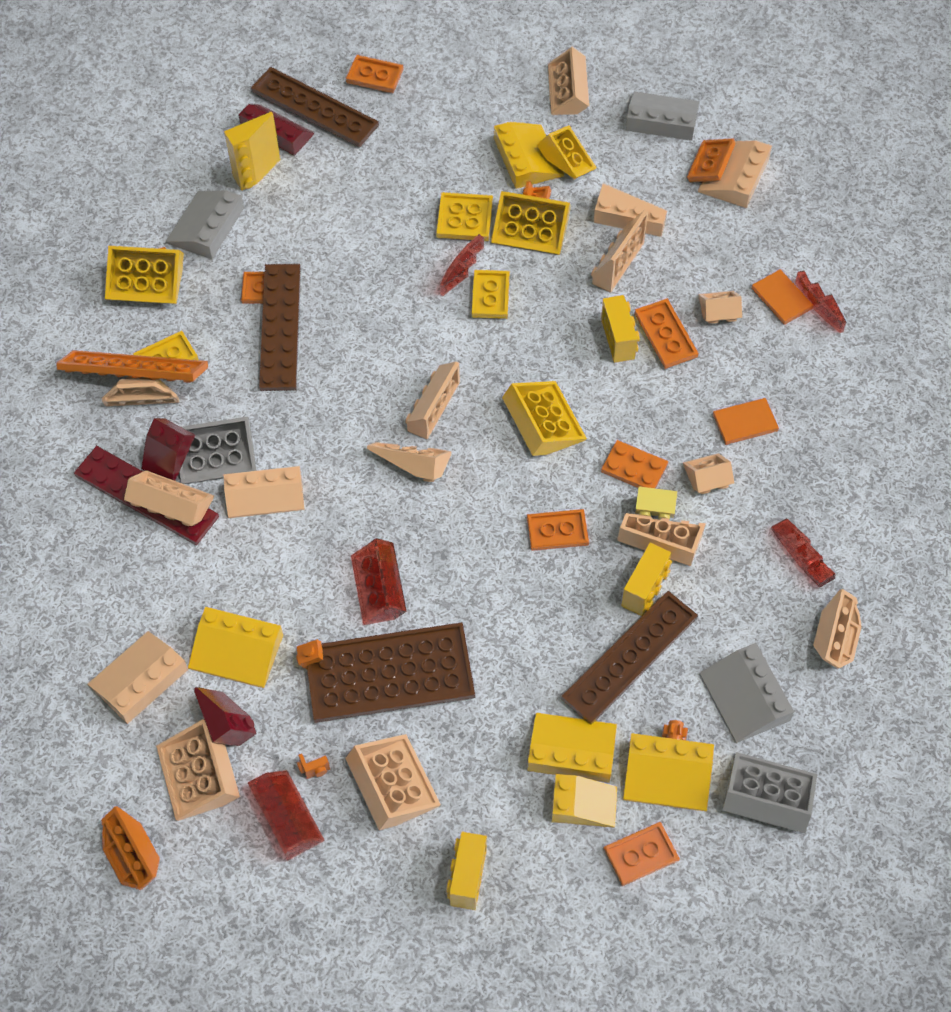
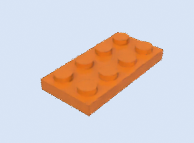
M668 298L635 309L634 314L665 369L698 358L699 353Z

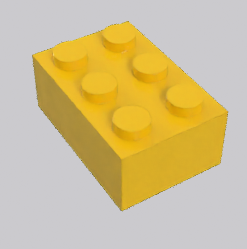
M624 295L603 298L601 322L614 363L634 360L636 352H638L637 342L640 341L639 332L634 329V317L630 316L629 301L626 302Z
M649 543L623 590L621 607L640 616H643L645 611L652 607L654 595L658 596L662 588V581L667 580L671 571L670 551Z
M461 831L460 838H456L454 851L456 859H452L450 872L453 879H448L447 899H450V906L476 911L487 852V836Z

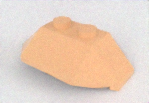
M128 376L126 379H120L102 397V402L105 406L179 403V398L160 379L151 380L149 377L132 378V376Z
M840 589L822 610L813 644L821 658L837 669L854 660L862 627L859 610L856 605L858 604L857 598L844 589Z

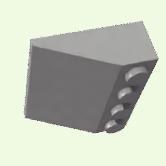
M634 91L629 105L626 131L692 141L700 101Z
M227 190L197 191L165 242L213 259L244 210L242 196Z
M249 417L182 426V428L195 435L179 471L182 484L224 478L223 474L257 471Z
M757 643L733 652L699 673L735 743L791 721L794 710Z
M736 752L723 811L806 833L812 815L817 774Z

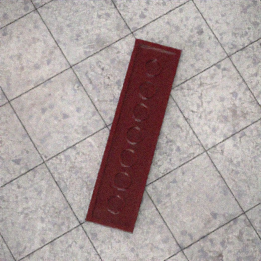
M97 445L75 470V477L196 546L219 518L218 513L208 508L200 522L193 526H187L177 519H168L165 515L149 512L147 508L142 506L136 507L131 505V502L124 500L128 479L143 471Z

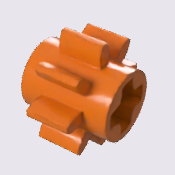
M670 720L668 725L664 724L662 737L686 740L688 728H684V723L679 720Z

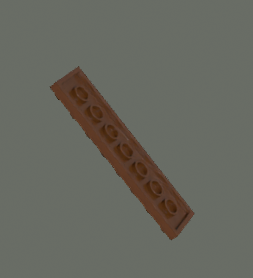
M271 66L251 87L253 93L359 148L379 127V121Z
M265 264L260 391H297L301 264Z
M667 591L561 696V700L592 725L698 618V614L670 591Z

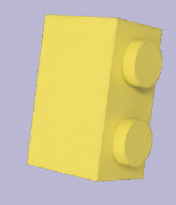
M638 487L635 514L658 516L659 519L668 518L670 520V518H674L677 491Z

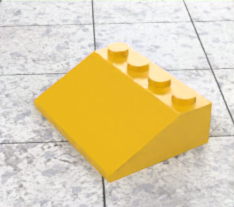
M272 112L224 131L232 175L241 191L257 185L280 161Z
M506 122L494 126V141L515 189L525 187L527 181H531L533 185L564 176L561 169L545 159L537 146L546 137L542 125Z
M501 191L491 243L560 255L571 205L569 202Z
M108 245L105 299L177 304L184 253L174 249Z
M556 381L512 383L503 395L502 399L532 456L548 455L587 439Z
M205 607L198 624L188 669L265 688L283 638L281 625Z
M536 713L527 771L552 775H574L594 781L610 783L617 724L595 721L591 725L584 719Z
M631 733L623 800L707 812L714 744Z

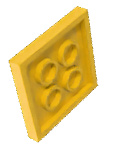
M441 192L436 232L437 238L489 241L493 195Z

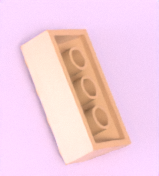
M570 47L548 63L552 115L579 114L589 107L586 58L578 50Z
M459 362L439 365L437 371H433L430 383L425 385L421 398L417 399L414 404L412 414L409 413L405 423L407 424L408 432L425 439L429 438L460 383Z
M300 466L223 474L228 518L305 510Z
M144 471L128 479L124 500L131 502L130 504L133 506H142L147 508L149 512L160 513L168 519H177L182 521L184 525L193 526L202 520L214 495L155 473Z

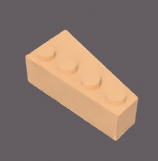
M603 183L595 207L594 223L624 229L630 221L646 209L648 210L645 234L662 237L667 210Z
M626 513L619 529L617 541L642 550H646L649 543L655 544L670 551L671 560L691 566L706 523L696 525L689 524V521L673 522L669 521L668 518L658 520L652 519L651 516Z

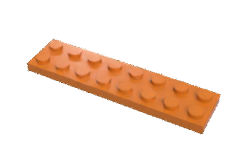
M79 350L71 351L56 363L57 370H64L67 373L78 371L82 374H114L116 377L126 375L132 376V378L149 377L151 380L159 378L166 379L167 381L183 380L185 383L195 381L208 369V361Z

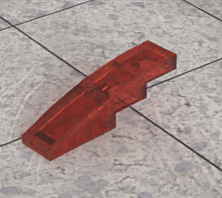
M480 234L463 248L447 269L440 283V294L442 296L469 276L468 268L476 263V254L484 249V238Z
M804 270L797 272L795 283L799 290L814 305L813 309L839 333L844 332L846 320L833 295L825 296L818 282L811 284Z
M786 518L771 527V530L796 563L819 588L836 579L835 573L823 562V556L811 546V540L789 519Z

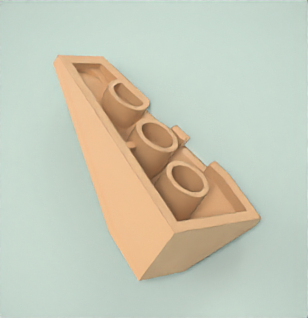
M379 442L367 445L368 450L412 475L423 478L427 482H434L435 479L442 477L451 456V451L436 448L417 450V446H410L400 449L398 444Z

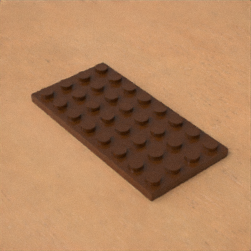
M463 622L322 643L323 660L307 665L314 723L475 698Z

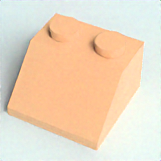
M735 291L698 294L703 319L708 321V323H719V320L724 319L727 322L737 321V318H742V299Z
M719 453L683 462L692 488L698 493L705 494L709 493L711 489H724L729 487L730 484H734L731 461Z

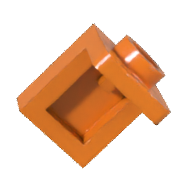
M527 181L523 189V195L550 199L552 190L550 186L533 188L531 181Z
M316 639L297 646L296 659L298 665L307 669V665L323 660L321 641Z
M302 753L298 755L300 761L297 762V766L301 774L305 773L307 779L314 776L321 777L330 770L326 755L306 763Z

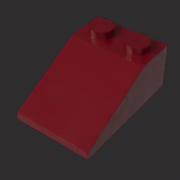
M154 418L146 435L141 469L175 481L195 435L166 418Z
M200 687L193 689L214 743L241 746L257 734L254 721L250 715L225 693Z

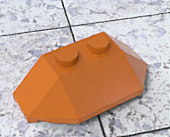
M115 806L101 819V824L103 825L102 848L120 883L142 890L156 877L160 857L142 824L121 808Z

